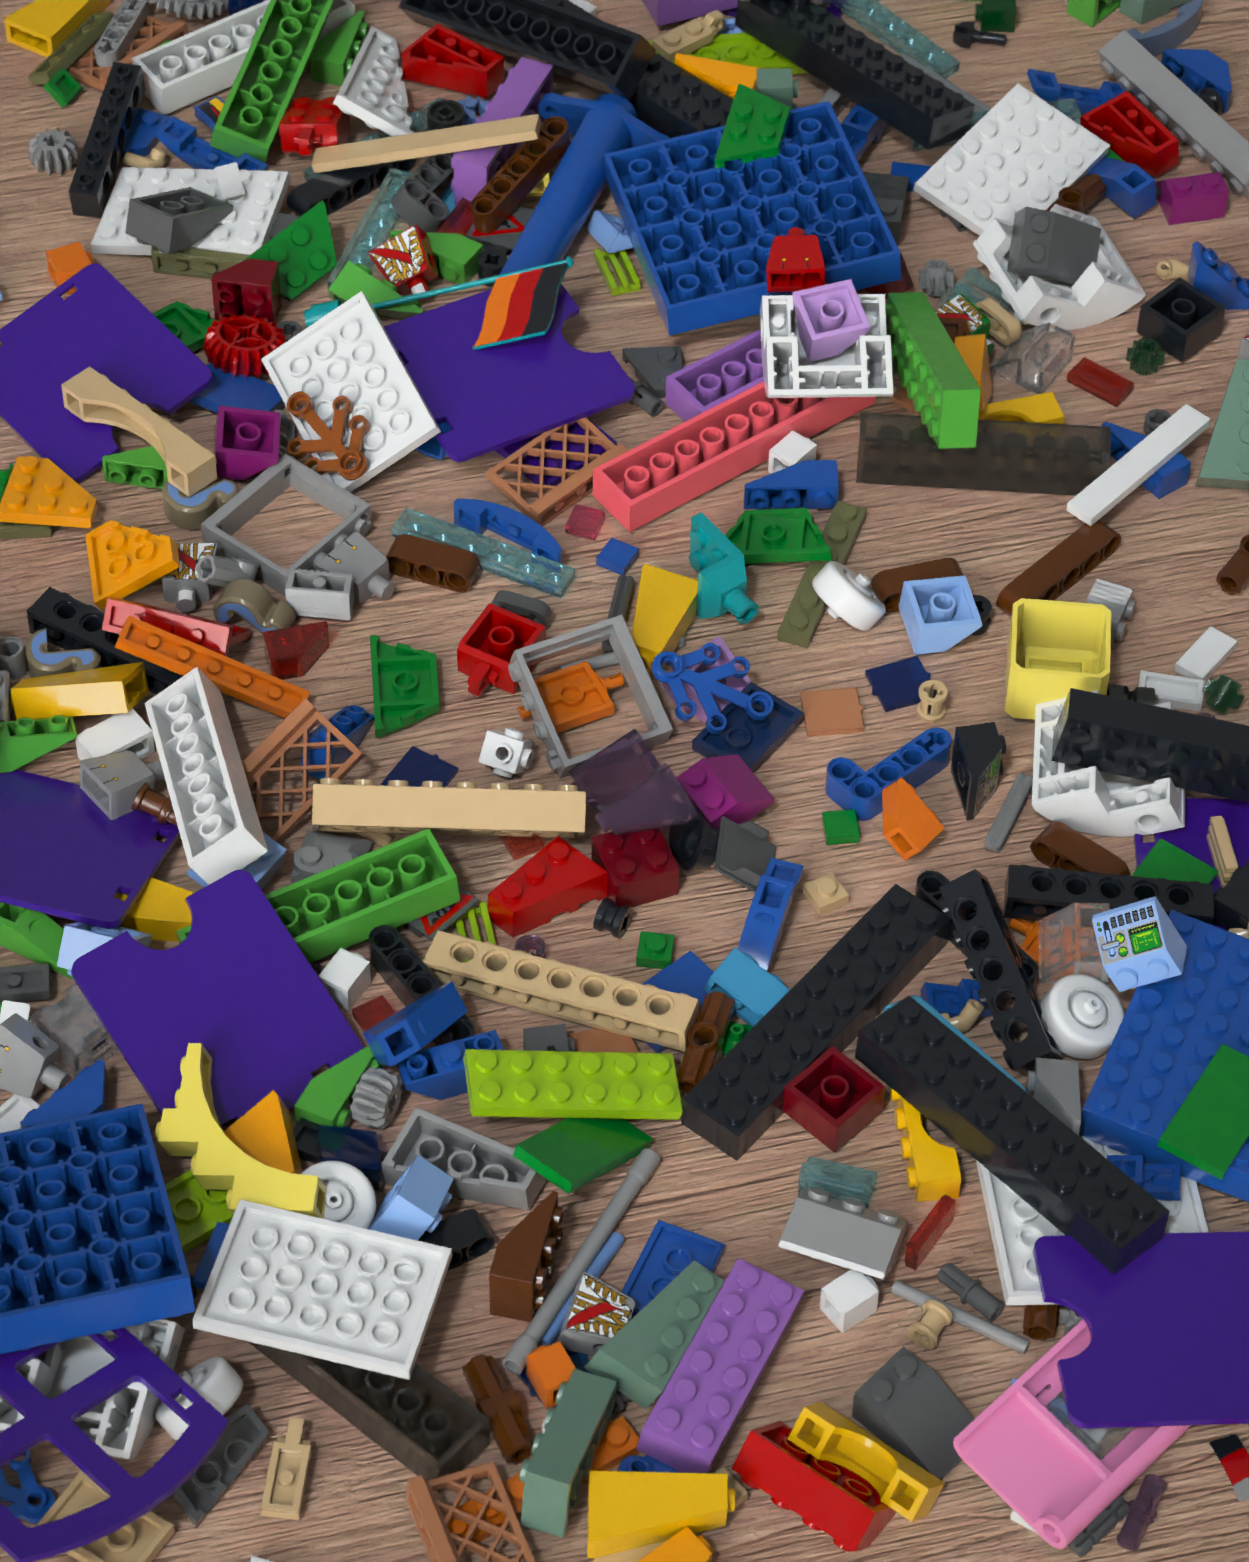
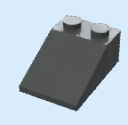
M863 172L897 246H899L909 177Z
M192 187L134 198L129 201L125 233L137 238V242L141 244L153 245L159 248L161 253L176 254V251L188 249L232 213L234 206Z
M1025 207L1016 212L1014 216L1007 272L1075 284L1092 262L1097 263L1101 228L1056 212Z
M904 1346L854 1393L852 1417L885 1444L941 1481L962 1461L954 1448L953 1440L974 1418L933 1369Z

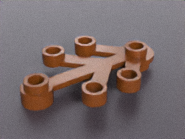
M299 391L292 394L287 401L288 411L297 419H305L320 436L321 440L293 438L287 445L288 453L295 459H302L307 453L333 452L338 459L320 461L316 457H311L305 461L304 465L312 469L314 465L318 464L314 471L320 475L339 472L347 480L360 478L368 467L367 457L361 450L363 436L371 428L370 422L363 415H356L350 420L349 427L352 433L349 449H347L343 445L346 418L354 409L352 401L343 395L338 396L333 401L334 416L332 429L330 430L314 411V401L305 392ZM346 403V406L340 410L341 405ZM363 422L362 427L357 429V425ZM301 445L300 449L294 452L295 448Z

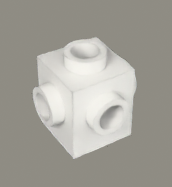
M506 727L505 731L497 729L487 730L478 762L494 767L493 773L512 778L513 774L524 773L525 768L528 769L534 756V750L531 749L533 741L523 738L524 732Z

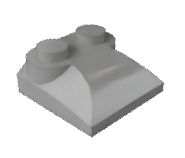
M307 830L301 848L294 855L291 884L371 852L373 841Z

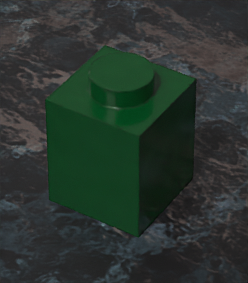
M980 0V3H975V20H980V31L1014 32L1016 18L1015 0Z

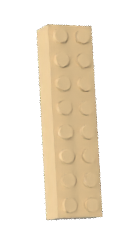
M321 778L320 784H313L311 831L415 834L429 828L433 835L556 838L559 836L560 838L580 839L585 833L586 791H578V786L558 785V789L551 791L544 790V785L525 784L522 790L510 789V784L491 783L488 789L476 788L477 783L457 782L455 788L443 787V782L423 781L421 787L409 786V781L389 780L387 786H376L375 780L355 779L353 785H341V780L336 778Z

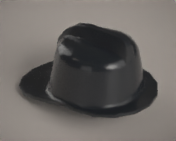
M684 805L677 811L669 831V846L685 871L691 870L693 867L709 868L716 862L720 830L706 821L694 805Z

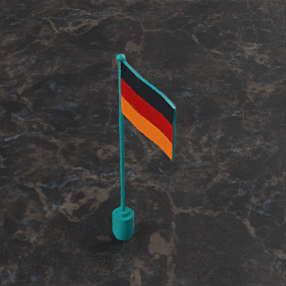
M566 256V260L371 305L375 310L495 282L486 303L482 330L473 346V350H479L545 335L554 318L560 284L567 268H571L574 261L571 257ZM340 299L311 305V309L304 310L307 328L342 305Z

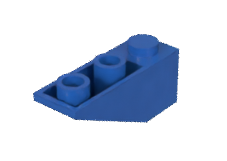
M1103 157L1086 174L1091 175L1094 173L1100 176L1106 185V193L1104 195L1134 219L1156 205V181L1136 164Z
M1105 421L1101 427L1099 446H1101L1105 453L1118 461L1147 436ZM1179 452L1146 479L1142 486L1158 499H1161L1188 483L1191 462Z
M805 460L745 484L744 509H833L838 501L839 492L837 460Z
M350 705L345 706L329 718L328 721L358 748L375 719L374 715L367 713L364 708ZM322 724L309 733V743L327 742V729ZM332 735V741H339ZM346 747L332 748V764L345 763L353 753ZM326 748L309 749V765L326 764ZM326 771L309 772V775L319 779L326 778Z
M449 981L364 1031L362 1034L377 1063L392 1067L421 1050L468 1011L453 981Z

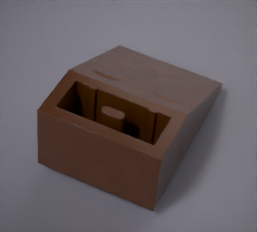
M552 1191L498 1243L489 1272L491 1315L531 1322L536 1310L545 1301L547 1288H543L545 1279L551 1280L555 1267V1258H552L554 1249H560L564 1228H561L564 1208L558 1207V1192Z

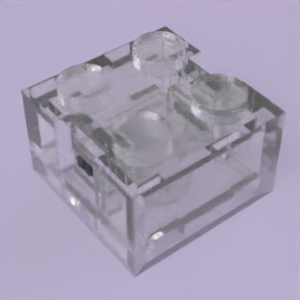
M76 982L64 990L65 998L55 1005L47 1006L45 1004L28 1017L29 1023L59 1045L60 1050L55 1063L65 1072L69 1073V1076L73 1079L85 1067H90L99 1059L106 1062L119 1052L118 1047Z

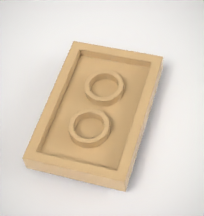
M80 1471L36 1526L85 1510L108 1499L110 1496L83 1471ZM149 1511L121 1529L65 1553L80 1562H152L175 1533L174 1525Z

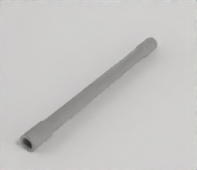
M648 1148L642 1149L628 1170L627 1177L523 1334L517 1338L503 1359L502 1364L506 1370L516 1375L522 1373L526 1367V1355L531 1354L538 1347V1343L575 1289L583 1272H586L640 1188L646 1184L659 1164L660 1157L655 1151Z

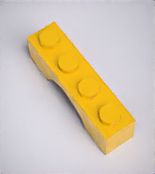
M1053 392L987 404L985 410L979 411L976 446L982 438L998 432L1020 435L1032 444L1062 439L1065 417ZM976 447L940 449L945 461L974 456Z
M889 1087L891 1101L896 1100L898 1108L894 1109L895 1126L897 1130L902 1129L903 1137L900 1138L902 1159H908L909 1167H906V1183L908 1189L914 1188L916 1202L959 1198L961 1173L956 1149L944 1146L933 1140L922 1126V1123L927 1118Z
M823 1402L805 1406L787 1438L816 1459L838 1464L864 1478L878 1491L881 1502L911 1522L928 1516L945 1484Z

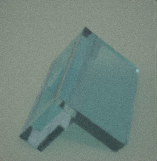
M808 1157L807 1162L802 1164L799 1174L798 1194L804 1189L819 1188L828 1191L830 1197L841 1201L845 1198L861 1201L865 1204L864 1208L868 1209L876 1184L877 1173L828 1160Z

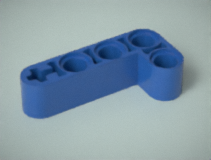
M930 728L866 772L848 758L838 757L832 759L827 766L826 794L843 810L855 809L857 820H870L883 812L882 790L886 786L902 777L916 789L948 766L952 743L951 735L943 728Z

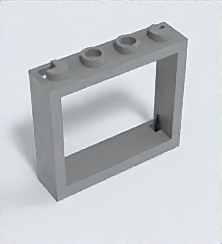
M287 454L280 457L278 463L268 467L201 523L203 543H217L218 555L231 559L232 556H239L259 564L255 578L284 596L286 595L285 588L291 568L295 570L299 568L301 570L307 569L308 571L313 569L315 571V564L351 534L357 531L364 536L372 527L370 504ZM291 486L345 520L285 570L231 535Z
M622 614L514 650L510 664H508L510 677L513 682H518L522 693L520 696L523 707L527 712L531 711L535 721L533 722V728L538 740L544 741L547 748V762L552 770L556 769L559 778L668 741L673 731L672 726ZM609 639L649 732L568 759L528 666Z

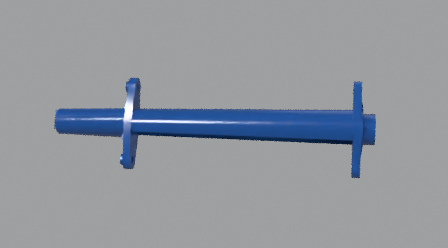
M556 93L545 94L538 104L539 114L545 120L553 116L564 118L568 123L569 133L574 137L499 275L563 260L607 185L604 154L670 138L637 119V113L633 105L619 95L611 93L602 94L596 100L562 96ZM446 422L438 424L444 434L451 431ZM435 436L415 449L427 457L439 460L448 456Z

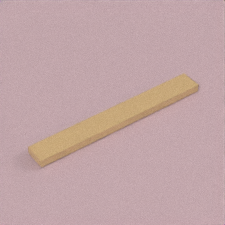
M539 114L320 147L315 149L311 166L314 173H322L538 139L542 122Z

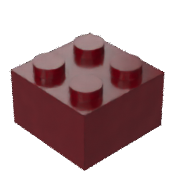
M655 819L592 837L591 860L608 872V898L613 899L616 905L636 907L678 894L679 867Z
M832 1046L784 1086L783 1112L835 1153L883 1111L885 1086Z

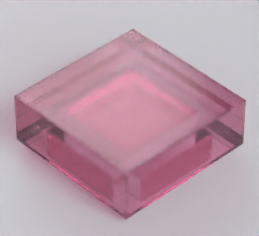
M576 504L565 524V533L595 541L605 521V512Z

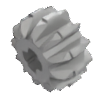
M46 128L44 133L36 132L35 138L30 139L29 159L32 165L37 168L38 172L46 171L48 175L52 172H58L61 175L62 170H71L72 165L77 163L78 147L75 137L70 136L69 131L60 132L59 128H56L54 131Z
M370 1067L366 1073L364 1072L361 1075L360 1082L356 1084L355 1093L352 1095L353 1102L350 1108L353 1119L359 1121L362 1125L384 1129L388 1123H391L395 1112L398 1111L399 1103L402 1101L401 1094L404 1089L401 1077L395 1075L392 1071L382 1068Z

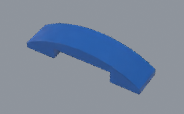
M1033 69L1027 71L1032 88L1041 99L1055 107L1071 112L1086 114L1124 92L1118 83L1103 81L1098 90L1058 83L1055 74L1052 72Z
M174 116L156 132V137L172 153L195 169H215V167L234 162L238 164L239 170L267 171L269 168L268 164L246 153L237 158L211 147L210 143L197 137V128Z
M459 498L454 501L455 525L478 536H481L488 529L531 550L533 563L557 575L562 572V549L545 528L531 518L511 508L488 501Z

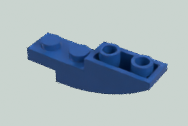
M858 104L841 123V127L857 161L860 160L873 140H879L889 125Z
M772 857L765 874L761 875L738 945V950L751 955L757 964L768 973L783 936L784 924L801 881L804 868L803 865Z

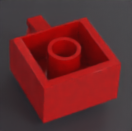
M299 97L291 100L279 123L282 152L284 154L299 153V155H311L315 153L316 148L346 144L351 134L350 115L342 112L338 106L333 104L334 97L323 100Z
M489 603L460 640L457 648L458 671L470 676L467 683L469 685L468 692L480 697L489 685L515 694L520 686L518 682H513L509 674L508 664H510L514 650L546 640V626ZM537 664L528 666L530 673Z

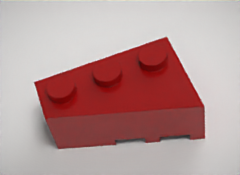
M437 23L402 52V76L406 80L488 98L498 89L501 83L504 84V57Z
M1128 91L1123 92L1080 117L1081 126L1108 143L1110 149L1125 162L1136 164L1154 177L1179 164V140Z
M557 836L488 894L490 921L512 938L551 922V917L567 910L569 913L579 910V905L595 898L597 901L608 897V872Z

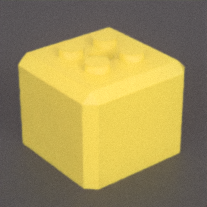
M1021 598L1013 603L1007 645L1005 712L1012 718L1035 720L1036 704L1066 698L1070 688L1088 692L1098 690L1100 694L1107 695L1111 656V610L1103 604Z

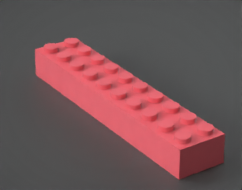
M763 381L594 468L593 496L631 532L769 459V450L792 430L803 437L810 438L875 404L876 397L767 398Z

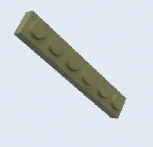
M839 501L836 502L822 533L824 542L831 549L832 560L830 561H836L845 566L865 521L866 508ZM829 561L809 562L778 630L777 640L804 648L809 647L827 606L815 592L812 580Z

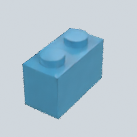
M735 947L711 975L703 990L708 994L713 991L725 993L728 997L734 999L736 1006L733 1013L748 1025L754 1027L790 989L784 985L778 976L769 974L760 967L751 955L741 952Z

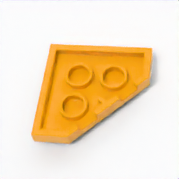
M17 456L0 502V522L92 528L98 510L97 499L48 458Z
M113 520L85 534L94 604L101 610L106 608L107 598L122 599L180 567L177 543L169 536L162 534L157 536L148 530L134 526L129 528Z

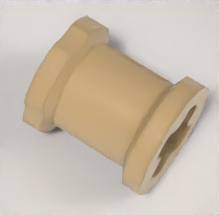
M938 680L925 681L919 687L918 695L921 701L917 705V715L924 722L936 723L945 717L946 707L943 705V702L947 699L948 689L945 684ZM936 689V696L933 698V692ZM931 705V713L928 714V708Z
M926 1300L922 1306V1314L916 1323H911L907 1328V1335L916 1345L924 1349H934L937 1345V1336L944 1326L950 1325L953 1315L942 1303L935 1300Z

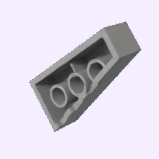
M417 1107L414 1108L381 1164L385 1184L394 1186L415 1157L420 1155L454 1178L448 1190L452 1197L530 1210L546 1182L542 1175L513 1156L515 1149Z

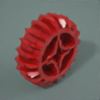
M244 313L242 316L231 314L230 318L221 317L220 321H213L212 326L207 328L204 350L207 362L212 363L215 369H222L224 374L230 372L234 374V377L237 375H244L246 378L248 375L259 377L260 373L269 374L261 359L286 343L283 329L277 327L275 322H268L265 317L260 319L256 317V314L253 316H246Z

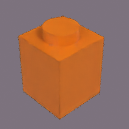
M560 1341L550 1346L542 1345L533 1350L531 1354L526 1355V1376L546 1410L556 1406L557 1393L561 1383H568L573 1370L576 1369Z

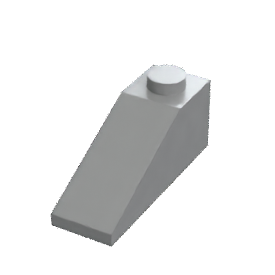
M1036 1057L1034 1071L1028 1070L1026 1092H1032V1097L1079 1135L1081 1124L1079 1061Z

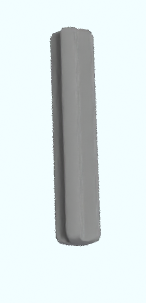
M1024 773L1017 775L985 838L984 847L986 850H991L994 853L1001 851L1032 790L1033 778L1031 776H1026Z

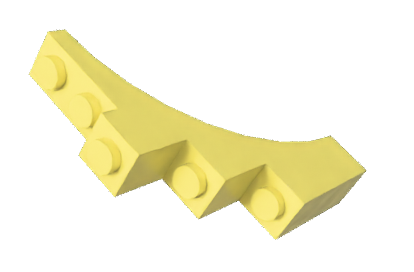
M188 1043L186 1056L182 1057L180 1064L182 1081L180 1089H177L175 1093L176 1108H163L161 1121L157 1123L155 1130L156 1140L167 1155L193 1156L191 1159L192 1175L204 1190H228L227 1207L233 1215L239 1200H245L324 1219L327 1188L318 1176L293 1174L267 1166L245 1154L226 1136L214 1109L211 1089L212 1057L202 1043Z

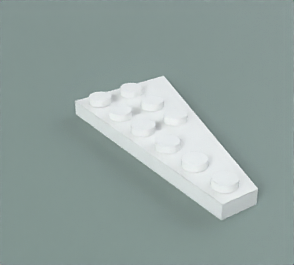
M371 26L333 102L342 112L354 115L363 120L367 126L379 129L390 136L414 133L409 128L412 120L407 115L409 104L405 83L400 79L403 72L397 63L400 56L395 38Z

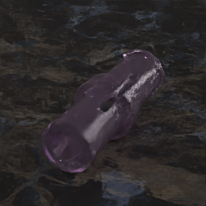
M1154 1474L1145 1475L1135 1500L1129 1502L1127 1507L1128 1515L1120 1533L1116 1537L1117 1543L1127 1550L1136 1551L1139 1549L1148 1525L1155 1522L1157 1517L1156 1508L1164 1490L1167 1488V1483L1159 1476Z

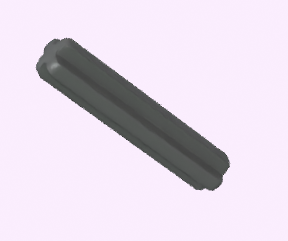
M620 575L618 577L607 619L622 614L626 621L634 589V578L632 576ZM609 639L602 641V649L605 652H614Z

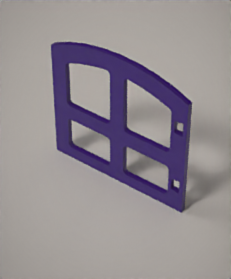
M124 1327L111 1330L118 1336L111 1342L102 1334L89 1335L115 1360L53 1399H48L41 1394L16 1369L59 1342L32 1347L28 1350L0 1354V1395L24 1416L23 1419L0 1433V1468L41 1441L47 1440L52 1442L110 1496L108 1499L85 1510L32 1528L26 1527L0 1502V1547L16 1562H33L82 1547L121 1529L143 1516L172 1495L198 1470L214 1451L229 1427V1420ZM134 1382L142 1383L189 1425L169 1451L139 1478L128 1474L73 1423L74 1420ZM181 1394L193 1403L186 1409L175 1400Z

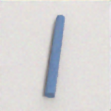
M613 1232L586 1270V1273L597 1279L625 1241L620 1233ZM573 1292L538 1343L540 1346H550L560 1333Z

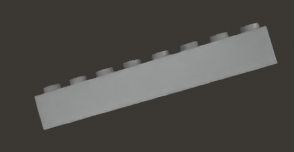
M1121 31L1098 50L1101 59L1099 65L1102 71L1109 77L1113 75L1124 92L1128 91L1135 95V98L1146 109L1149 108L1154 113V117L1164 126L1167 125L1171 128L1173 135L1180 143L1186 142L1190 146L1192 153L1197 159L1207 161L1213 173L1220 172L1234 193L1237 195L1241 193L1249 200V142L1127 31Z

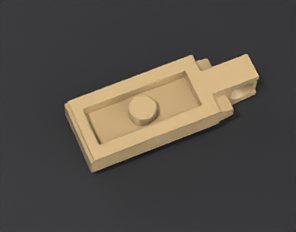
M719 10L707 13L704 18L702 16L695 18L653 39L652 46L661 56L673 62L675 61L676 53L687 55L713 42V37L724 29L725 15Z
M289 1418L286 1438L277 1437V1441L273 1442L261 1503V1516L291 1520L300 1519L312 1454L311 1441L304 1440L306 1428H304L305 1419Z

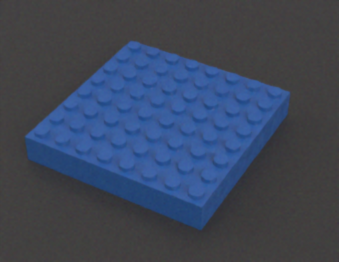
M830 101L790 110L791 117L779 156L758 158L747 163H742L741 158L724 162V168H715L714 159L725 126L604 154L606 181L669 336L760 314L762 296L792 295L793 292L767 291L766 266L773 239L776 236H787L788 230L794 227L803 229L805 235H815L818 237L825 265V285L851 279L855 290H860L901 280L900 251Z
M1171 910L1168 917L1187 945L1183 972L1181 975L1136 988L1082 1110L1079 1136L1127 1155H1143L1144 1162L1149 1164L1181 1163L1183 1177L1249 1202V1139L1222 1180L1157 1146L1159 1138L1222 1043L1249 1057V939Z
M143 1103L0 1133V1354L28 1350L36 1346L65 1342L73 1338L101 1334L114 1329L132 1325L137 1326L146 1322L195 1312L190 1276Z

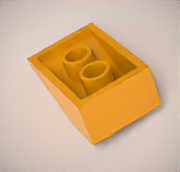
M680 53L675 55V65L734 99L738 84H743L756 91L757 69H760L759 67Z

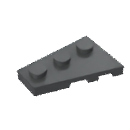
M249 1404L226 1417L229 1420V1427L214 1451L198 1470L172 1494L195 1528L199 1526L269 1439L270 1432Z

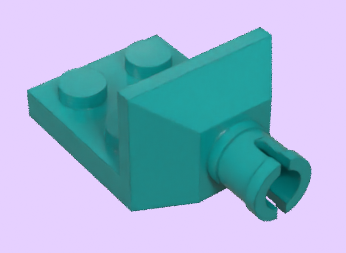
M702 512L691 517L689 561L691 566L696 571H699L697 616L700 619H706L731 612L740 624L749 623L758 614L759 610L757 608L759 606L746 594L747 577L744 554Z

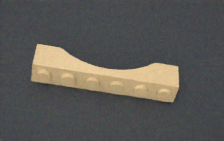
M89 366L61 384L64 407L84 422L117 426L145 439L163 459L167 469L168 482L188 497H191L217 479V460L210 449L202 447L190 435L178 430L169 420L157 415L146 404L140 403L128 391L112 383L104 374L98 373Z

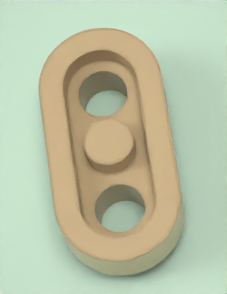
M986 298L975 304L990 320L989 334L1001 344L1007 346L1020 339L1022 328L1019 320L1002 308L998 302L991 298Z

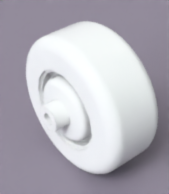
M829 561L812 580L815 592L829 607L827 612L836 620L841 617L858 630L869 631L886 612L884 603H881L873 589L869 586L871 580L861 572L859 575L855 574L839 562Z
M1072 974L1059 979L1043 996L1040 1003L1042 1018L1048 1027L1047 1032L1054 1038L1061 1052L1077 1059H1094L1105 1054L1110 1049L1125 1015L1120 1000L1111 988L1097 978L1084 974Z
M324 1161L310 1166L301 1173L303 1175L318 1176L327 1188L324 1219L369 1229L375 1216L376 1196L370 1181L359 1169L341 1161Z
M222 1357L207 1359L188 1372L183 1371L178 1375L223 1416L238 1399L243 1388L241 1377L227 1360ZM182 1394L175 1399L184 1409L193 1404ZM160 1400L155 1409V1418L171 1438L178 1440L189 1425Z

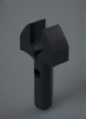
M965 21L955 25L953 42L961 48L970 49L971 43L974 42L1004 46L1007 42V37L1004 34L977 31L974 28L975 22Z

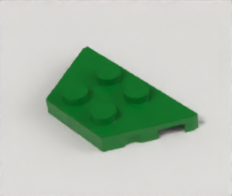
M738 84L714 159L715 168H724V162L741 158L742 163H747L758 158L779 156L791 117L790 107L743 84Z
M323 200L244 259L250 258L278 262L281 297L288 301L295 298L337 265L328 215Z
M178 301L152 313L192 352L204 347L207 328L212 326L213 321H218L210 318V312L193 309L189 305Z
M807 508L745 510L738 518L737 524L725 534L744 554L745 564L832 560L831 549L824 542L821 531L813 523V518Z
M370 635L376 738L384 737L440 712L436 654L424 650H415L399 642L394 647L380 642L379 636Z

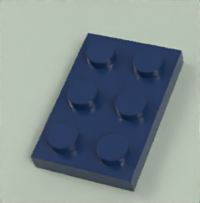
M750 682L741 692L749 696L757 691L769 694L774 704L770 715L764 720H754L747 715L746 709L729 703L720 712L727 719L724 730L720 734H711L705 727L692 740V749L707 758L738 754L753 772L803 721L804 712ZM753 705V709L756 712H763V708L760 705ZM713 719L711 721L714 727H721L719 720Z

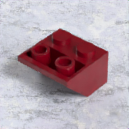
M248 258L212 275L211 283L215 320L220 321L221 317L230 318L231 314L242 316L244 313L246 316L256 314L257 318L265 317L268 322H277L281 309L278 262Z

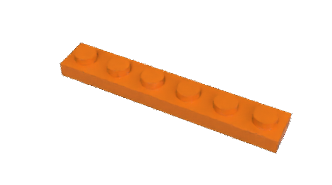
M129 615L115 645L117 649L182 676L198 667L221 692L282 718H286L305 698L308 699L310 694L308 690Z
M623 1416L608 1423L599 1448H595L590 1471H608L619 1465L624 1458L640 1453L636 1449L639 1437ZM520 1473L502 1482L518 1521L521 1520L524 1482L519 1481ZM589 1474L587 1478L583 1477L581 1485L589 1481ZM491 1489L482 1494L488 1496ZM471 1499L457 1509L476 1517L483 1504ZM488 1507L482 1520L500 1528L506 1519L504 1513ZM453 1517L448 1525L449 1532L465 1538L471 1525ZM477 1528L470 1541L478 1544L492 1536V1534Z

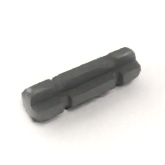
M1118 1496L1068 1544L1069 1548L1080 1557L1085 1556L1092 1549V1544L1096 1545L1116 1526L1115 1522H1120L1128 1515L1129 1504Z

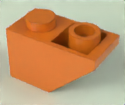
M79 241L46 251L48 274L56 287H59L87 265L94 264L90 251L85 252ZM73 287L65 294L72 295L77 290Z
M902 777L882 790L883 836L905 861L921 852L945 827L940 823L935 812L929 809L918 797L913 786Z

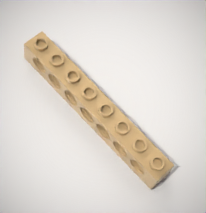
M438 930L423 960V963L441 985L453 981L459 992L629 1036L649 1043L659 1044L686 1052L689 1043L688 1031L696 1023L699 1015V999L692 998L687 994H677L659 989L650 984L643 985L628 981L620 976H609L594 972L586 967L579 968L560 963L555 959L533 956L521 950L499 947L491 942H481L465 938L457 933H446Z

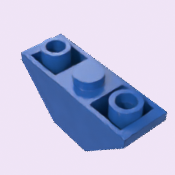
M1166 49L1163 51L1161 63L1196 95L1207 87L1216 90L1223 102L1221 112L1224 114L1228 112L1232 90L1228 62L1206 49Z
M1198 241L1193 243L1187 275L1189 284L1225 306V310L1249 309V279H1243L1236 273L1230 263L1225 264L1221 261L1213 249L1204 247Z
M496 1029L421 1050L400 1061L396 1066L405 1089L438 1100L468 1093L463 1059L466 1049L504 1050Z
M99 1059L90 1067H85L74 1080L64 1088L57 1089L50 1099L40 1107L29 1111L20 1122L21 1129L106 1111L108 1080L105 1062Z

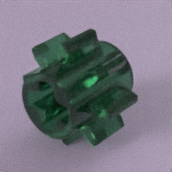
M1151 338L1134 340L1133 347L1127 349L1126 360L1130 361L1129 369H1133L1140 375L1157 373L1158 365H1163L1165 353L1160 352L1161 344H1158Z
M1222 673L1217 680L1209 677L1202 689L1203 692L1208 694L1205 703L1225 714L1229 707L1234 710L1238 709L1245 697L1238 693L1242 685Z

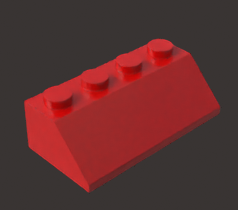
M782 1421L750 1431L731 1469L741 1475L740 1480L753 1489H761L772 1496L771 1501L778 1507L785 1510H793L802 1516L801 1520L806 1526L817 1531L822 1530L833 1537V1543L839 1548L848 1552H857L869 1547L897 1513L880 1501L878 1491L864 1478L838 1464L818 1460L789 1441L787 1438L792 1428Z

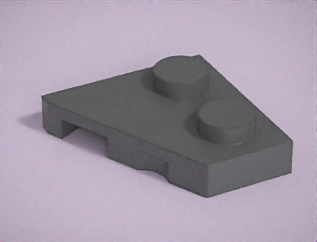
M681 346L622 348L623 361L625 363L629 362L633 366L635 376L639 381L647 386V390L657 398H665L666 377L683 368Z

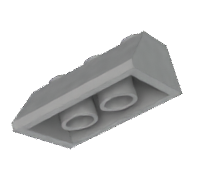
M809 1188V1190L804 1189L797 1196L778 1247L884 1279L898 1261L908 1221L899 1219L900 1215L891 1210L879 1209L877 1212L864 1208L865 1204L861 1201L845 1198L841 1201L830 1197V1193L826 1190Z

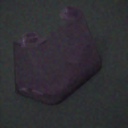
M635 729L568 772L574 781L570 785L578 786V791H586V801L597 813L594 817L605 833L611 830L614 835L681 826L687 825L699 818L698 812L671 768L666 763L662 766L659 765L650 749H647L640 734Z

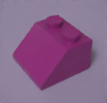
M1220 172L1156 182V188L1159 190L1157 200L1169 225L1225 218L1229 190Z
M218 406L213 451L217 460V477L244 480L278 463L281 412Z
M738 754L702 758L675 778L686 797L700 811L705 820L716 826L719 830L722 816L737 824L748 822L775 802L772 795Z

